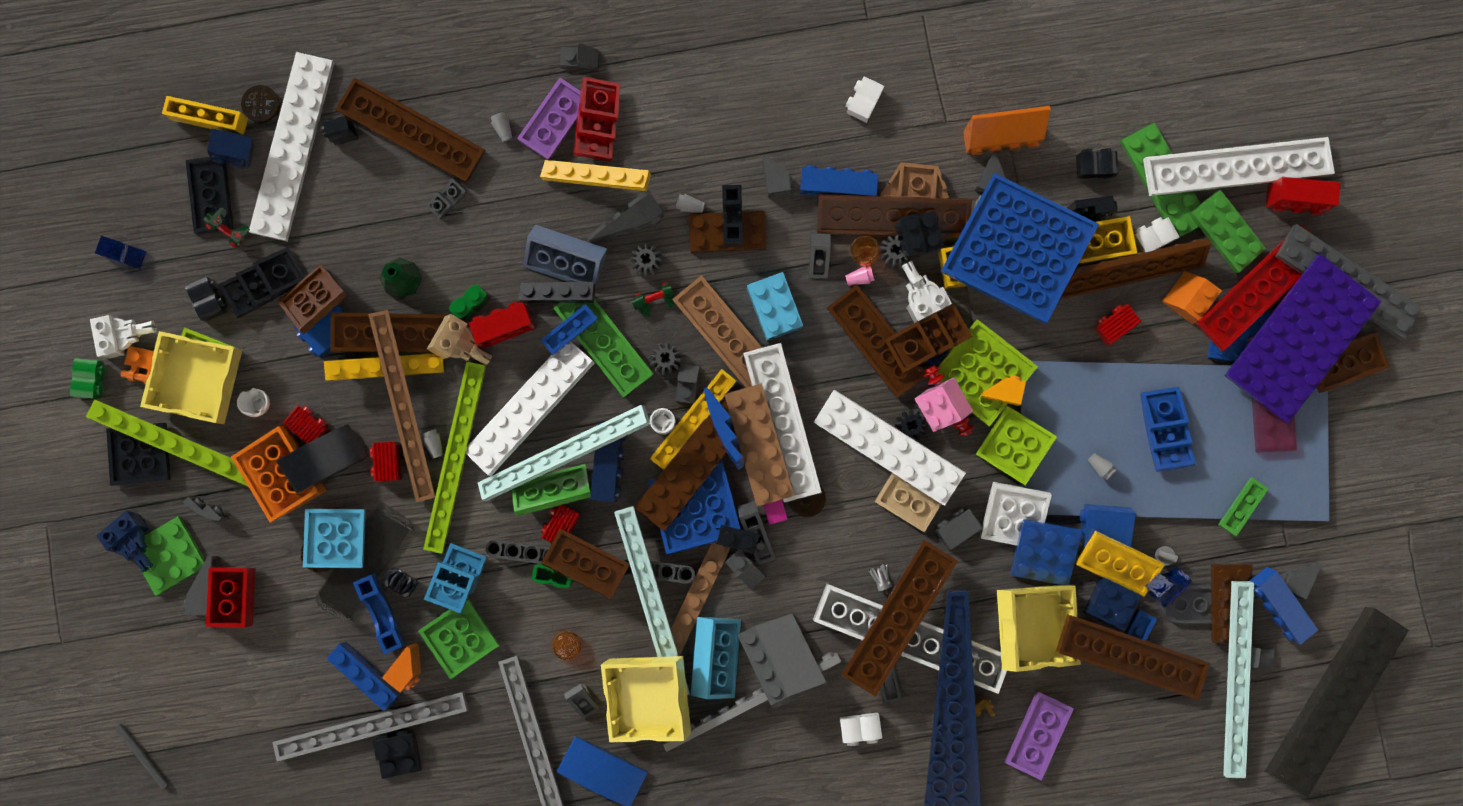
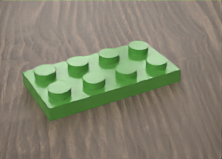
M1221 190L1214 192L1189 214L1235 273L1242 271L1266 249Z
M586 464L541 475L512 489L515 515L520 516L591 497Z

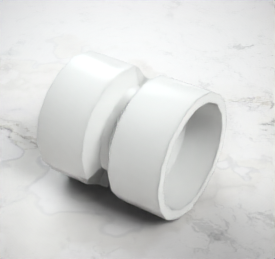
M660 408L655 410L650 416V424L655 432L666 435L675 428L676 419L670 410Z

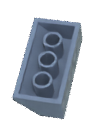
M535 225L527 237L523 267L567 282H594L597 285L605 262L607 248Z

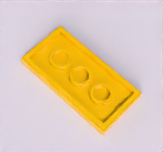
M1098 531L1094 532L1076 560L1077 566L1107 578L1143 597L1165 566L1163 562Z

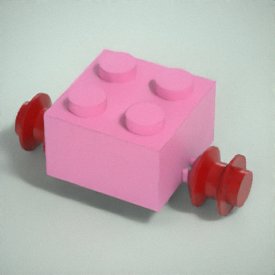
M933 365L925 370L926 374L923 376H928L930 379L928 384H935V386L925 390L915 398V401L933 432L954 424L952 428H958L959 430L957 436L962 435V437H965L973 432L972 428H974V425L969 426L968 421L970 418H966L973 410L955 378L942 382L941 380L945 374L939 373L940 366L936 367Z

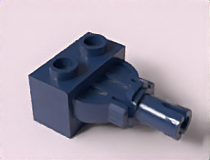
M126 510L96 535L107 551L122 555L127 561L134 559L142 572H147L150 570L149 567H153V563L145 554V549L148 546L144 542V532L149 527L140 514Z

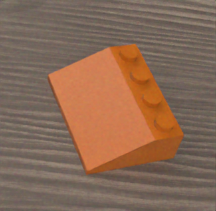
M1050 106L973 115L963 131L966 154L980 155L983 154V151L997 153L1007 148L1013 151L1021 149L1023 146H1028V148L1039 147L1045 140L1051 110Z
M286 426L276 427L231 456L270 523L327 492L324 485L320 483L296 494L276 461L300 448L293 433Z

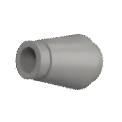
M505 112L493 115L491 117V124L502 142L511 140L513 137L508 116L505 115Z
M685 193L684 195L679 194L676 209H679L680 212L702 213L705 202H701Z
M436 429L422 433L421 440L432 459L443 455L440 434L437 433Z
M1096 453L1087 460L1100 478H1104L1106 481L1117 470L1114 467L1115 464Z

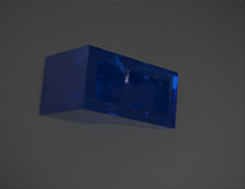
M101 236L95 254L140 269L147 251Z
M1175 567L1166 574L1161 575L1159 573L1145 587L1149 595L1165 608L1192 580L1178 567Z

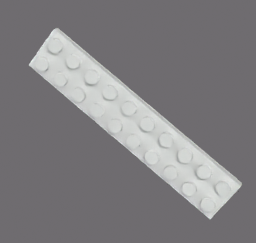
M296 52L249 232L252 234L288 242L334 67L333 60Z
M1328 137L1151 156L1143 159L1149 196L1271 183L1281 177L1307 179L1335 174Z

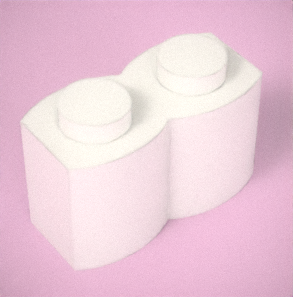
M865 76L862 81L858 80L854 87L856 93L854 97H849L845 106L848 108L847 114L867 123L884 86Z
M1160 217L1152 221V226L1148 228L1145 225L1135 230L1136 234L1134 235L1139 252L1154 251L1179 238L1169 217L1166 219Z
M879 713L840 717L843 743H847V746L859 745L860 741L873 744L877 743L878 739H882Z

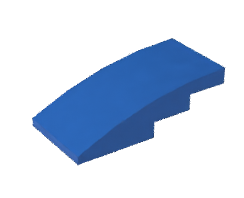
M706 387L704 393L717 435L727 454L739 470L745 464L743 457L736 449L739 446L737 437L730 429L733 427L732 419Z
M1175 387L1141 393L1145 427L1156 472L1195 466L1196 461L1191 448L1193 442L1188 428L1189 419L1180 388Z
M577 736L574 737L557 770L559 774L624 806H631L648 773L645 769L610 753L609 750Z

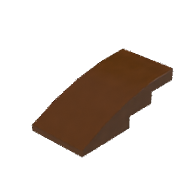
M953 303L941 311L935 312L885 339V342L904 374L960 345L973 336Z

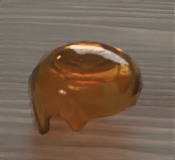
M860 236L851 244V255L856 264L864 267L871 266L877 262L880 256V248L875 238Z
M561 630L554 634L551 640V649L559 659L571 660L577 657L581 651V640L576 633Z

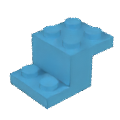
M450 543L444 561L437 564L424 600L462 613L469 594L475 591L487 556Z

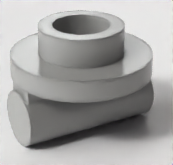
M1162 546L1155 552V559L1163 562L1165 566L1177 562L1178 556L1175 555L1170 547Z

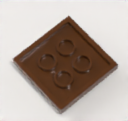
M320 264L284 295L278 303L297 329L304 335L337 304L341 303L347 294L327 269Z

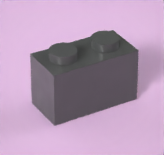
M961 508L953 514L954 518L949 521L945 519L937 525L939 528L935 532L948 550H952L982 529V526L970 509L964 510Z

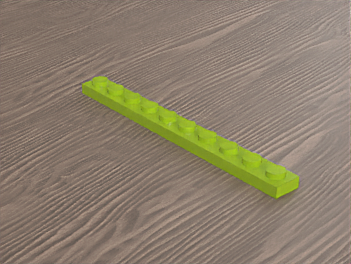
M466 362L423 550L444 554L466 458V450L469 445L485 375V365Z
M94 399L86 415L87 418L248 486L231 457Z

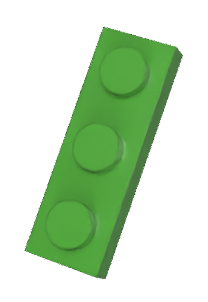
M1253 477L1249 478L1218 526L1231 535L1237 536L1269 488Z

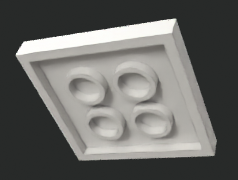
M993 482L980 538L1017 545L1023 519L1045 523L1052 496L1051 493Z

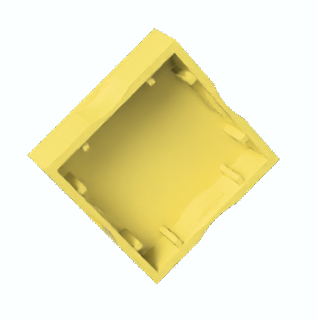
M159 331L152 357V369L146 381L140 407L225 424L242 350Z
M1055 585L997 590L1002 670L1019 672L1037 670L1047 666L1081 665V660L1056 652L1067 614L1077 617L1075 586Z
M683 656L612 658L601 664L603 689L607 701L606 716L609 742H636L640 740L685 741L691 734Z

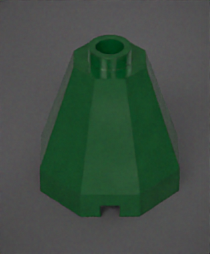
M401 257L385 263L379 277L384 291L400 299L415 294L422 280L417 265Z

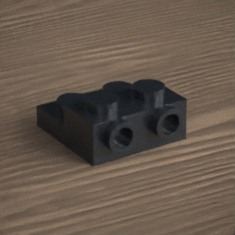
M1113 196L1075 200L1067 209L1082 216L1086 214V218L1098 222L1111 217L1112 213L1117 212L1118 206Z
M935 211L900 217L897 223H895L896 232L898 235H901L902 239L900 249L902 253H905L906 258L939 251L944 248Z
M408 729L397 731V735L393 736L385 733L378 735V739L373 741L376 761H379L382 779L422 770L415 731L409 732Z

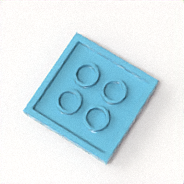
M305 509L303 567L364 568L366 510Z

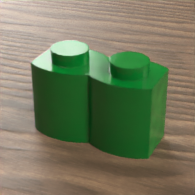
M476 284L468 288L463 297L454 300L449 306V310L455 317L465 322L475 314L476 310L486 306L490 297Z
M74 359L70 396L92 399L100 398L104 391L101 380L106 373L104 361Z
M542 564L534 565L531 578L534 582L539 584L551 583L558 588H568L573 585V580Z

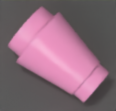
M865 265L845 275L848 286L871 284L870 282L875 281L871 266L866 267Z

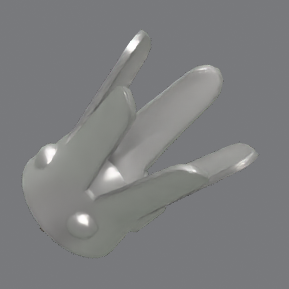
M883 564L878 568V575L871 568L869 573L876 582L878 591L885 590L886 594H888L887 589L892 587L889 580L888 564H886V570Z

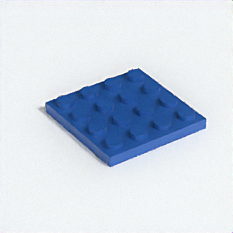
M723 461L719 463L666 532L660 529L667 555L717 542L721 524L741 529ZM657 478L648 480L649 487H651V485L655 482Z

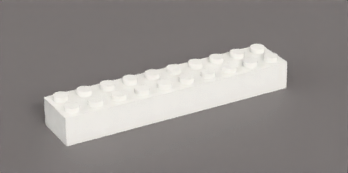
M826 584L813 621L862 640L883 605ZM921 621L901 656L939 670L943 629ZM971 640L974 684L999 694L1007 672L1002 670L1001 652Z

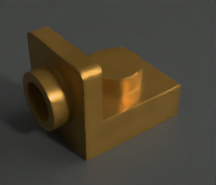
M980 696L975 699L976 717L983 713L982 710L984 708L991 717L995 715L992 711L995 707L988 698L985 700Z

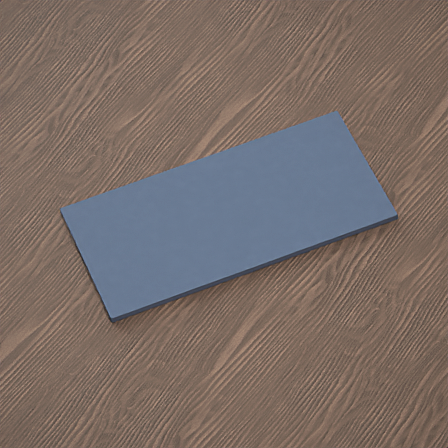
M1032 361L1038 368L1026 381L1020 405V414L1056 435L1057 438L1026 486L1019 482V487L1051 493L1052 496L1047 515L1080 516L1081 510H1084V504L1129 507L1136 513L1135 517L1222 519L1249 478L1253 477L1269 489L1249 519L1329 521L1328 391L1318 393L1317 388H1315L1292 420L1285 424L1224 376L1231 367L1229 365ZM1179 387L1189 419L1188 428L1193 442L1191 448L1196 464L1192 467L1156 472L1147 437L1140 394ZM1094 453L1115 464L1114 467L1117 470L1107 481L1104 478L1101 479L1087 461Z

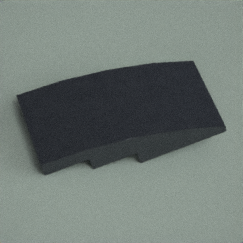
M286 247L253 262V266L235 273V277L218 284L238 319L287 293L303 280L305 275L289 247Z
M346 424L292 451L276 462L296 494H299L348 469L351 465L366 459L368 454L350 426Z

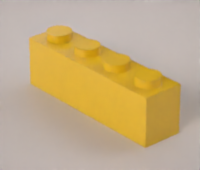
M166 96L162 114L172 121L208 129L213 128L239 135H244L248 118L239 111Z

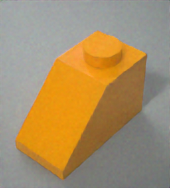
M1010 375V378L1006 377L981 394V398L1020 406L1026 382L1021 381V377Z

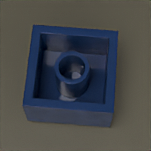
M212 128L207 152L210 158L213 159V162L218 164H225V162L233 163L234 167L245 169V166L250 167L254 150L252 137Z
M1099 577L1083 612L1125 631L1141 595L1107 578Z

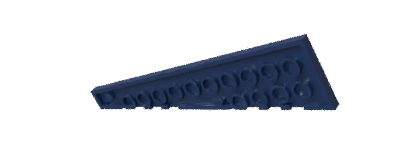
M968 590L947 591L924 806H981Z

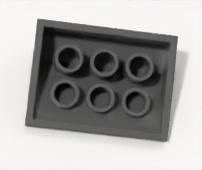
M792 613L756 625L738 634L740 642L773 709L826 684Z

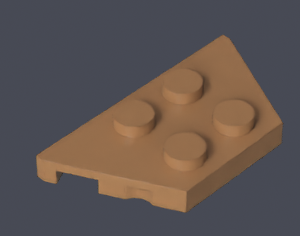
M902 162L880 194V196L950 198L938 166Z

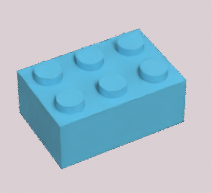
M783 272L747 285L748 294L766 341L803 328V323Z

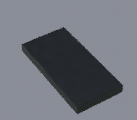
M210 156L185 160L194 234L219 232L218 229L214 231L209 230L203 219L209 212L215 214L220 208H224L227 211L222 223L227 228L233 230L226 162L225 164L215 163Z

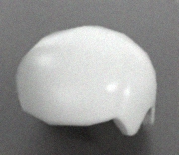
M255 388L247 392H241L237 399L238 409L249 417H259L265 414L270 406V399L265 391Z

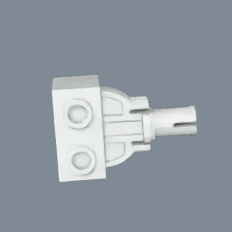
M913 261L901 266L910 281L906 285L909 291L907 310L914 323L952 304L943 287L939 289L935 283L929 281L926 275L923 277L919 275Z
M110 315L90 319L97 357L105 359L126 355L125 350L132 343L139 342L138 337L157 331V328H153L156 326L153 320L136 324L135 320L125 321Z

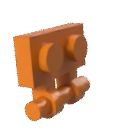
M130 346L127 350L124 364L130 365L131 369L129 371L122 370L121 377L127 378L128 381H141L146 384L152 369L154 351ZM140 368L148 369L147 374H140Z

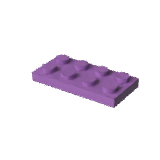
M559 78L518 136V141L545 159L550 160L577 122L581 91L562 78Z
M1036 691L1004 762L1042 781L1074 708Z

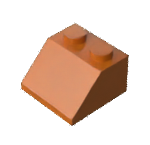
M1184 271L1161 302L1188 322L1194 324L1205 315L1222 290L1207 279Z
M414 643L407 646L382 677L400 693L405 690L409 691L411 688L413 689L420 681L418 677L422 670L419 645Z

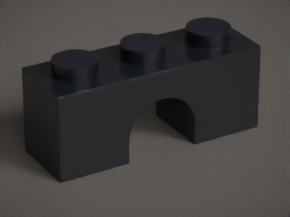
M722 185L724 247L743 246L742 186Z

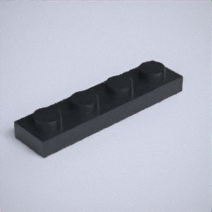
M594 282L521 283L519 301L520 303H594L596 284Z

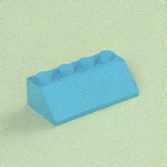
M697 617L691 696L704 699L735 698L739 652L738 634H740L741 620Z

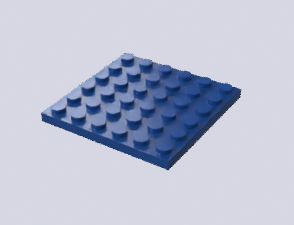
M994 173L941 269V273L1046 325L1099 224Z

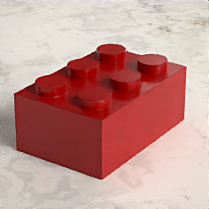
M1281 177L1268 185L1266 208H1272L1275 212L1291 210L1294 214L1311 212L1313 216H1321L1323 213L1331 211V209L1339 205L1340 182Z
M520 301L509 304V307L503 310L501 308L492 310L491 314L485 317L483 315L476 316L472 319V322L468 323L476 345L482 349L537 329L529 308L524 302L520 303Z
M209 567L206 627L246 628L253 626L255 567Z

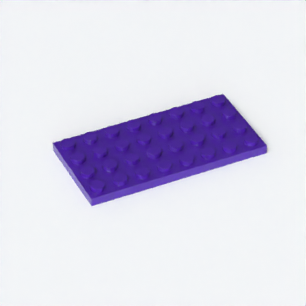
M1318 254L1224 376L1287 424L1299 411L1382 301L1323 255Z

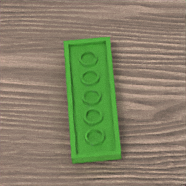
M1155 123L1120 141L1147 191L1148 185L1143 159L1145 157L1172 154ZM1194 191L1150 196L1162 218L1166 219L1169 217L1179 238L1199 227L1189 215L1201 205Z
M595 299L594 303H559L553 309L563 321L585 304L597 317L598 320L576 338L623 398L654 375Z

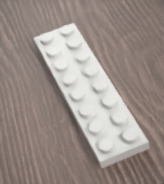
M572 342L554 356L551 355L467 446L466 454L491 477L595 362Z
M781 343L743 353L752 386L761 383L763 385L795 496L783 499L784 503L821 493Z
M833 390L814 421L815 424L944 506L966 474L965 471L836 390Z

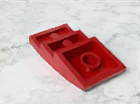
M583 77L577 115L574 156L611 162L613 141L616 134V121L619 113L620 83Z

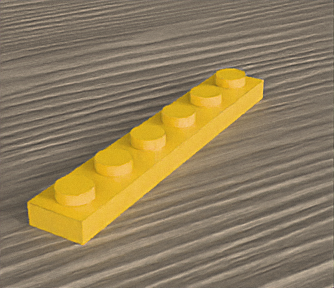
M545 160L540 177L545 181L647 191L651 173L648 170Z
M436 354L400 356L404 375L444 373L443 358ZM379 357L324 361L325 381L384 377Z
M721 369L707 388L720 402L725 396L724 394H727L737 381ZM704 391L651 456L650 459L663 470L703 420L710 415Z

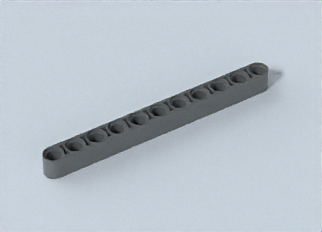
M491 540L485 545V552L493 558L541 564L550 547L505 540ZM493 543L499 545V552L497 554L491 551ZM513 545L519 550L518 555L515 557L510 554V548ZM532 548L538 552L536 559H532L529 556V550ZM615 556L625 562L629 561L628 557ZM650 560L656 580L686 584L692 582L695 578V570L691 566ZM665 566L672 568V576L665 577L662 574V569ZM689 569L692 572V577L689 580L683 579L681 576L682 570ZM626 571L625 575L633 576V573Z

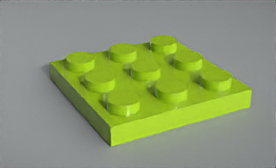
M1006 406L976 455L1026 486L1057 436L1009 406Z

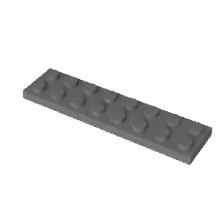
M1298 224L1292 226L1276 254V258L1300 274H1303L1318 254L1323 255L1382 301L1369 320L1399 340L1406 338L1422 307Z

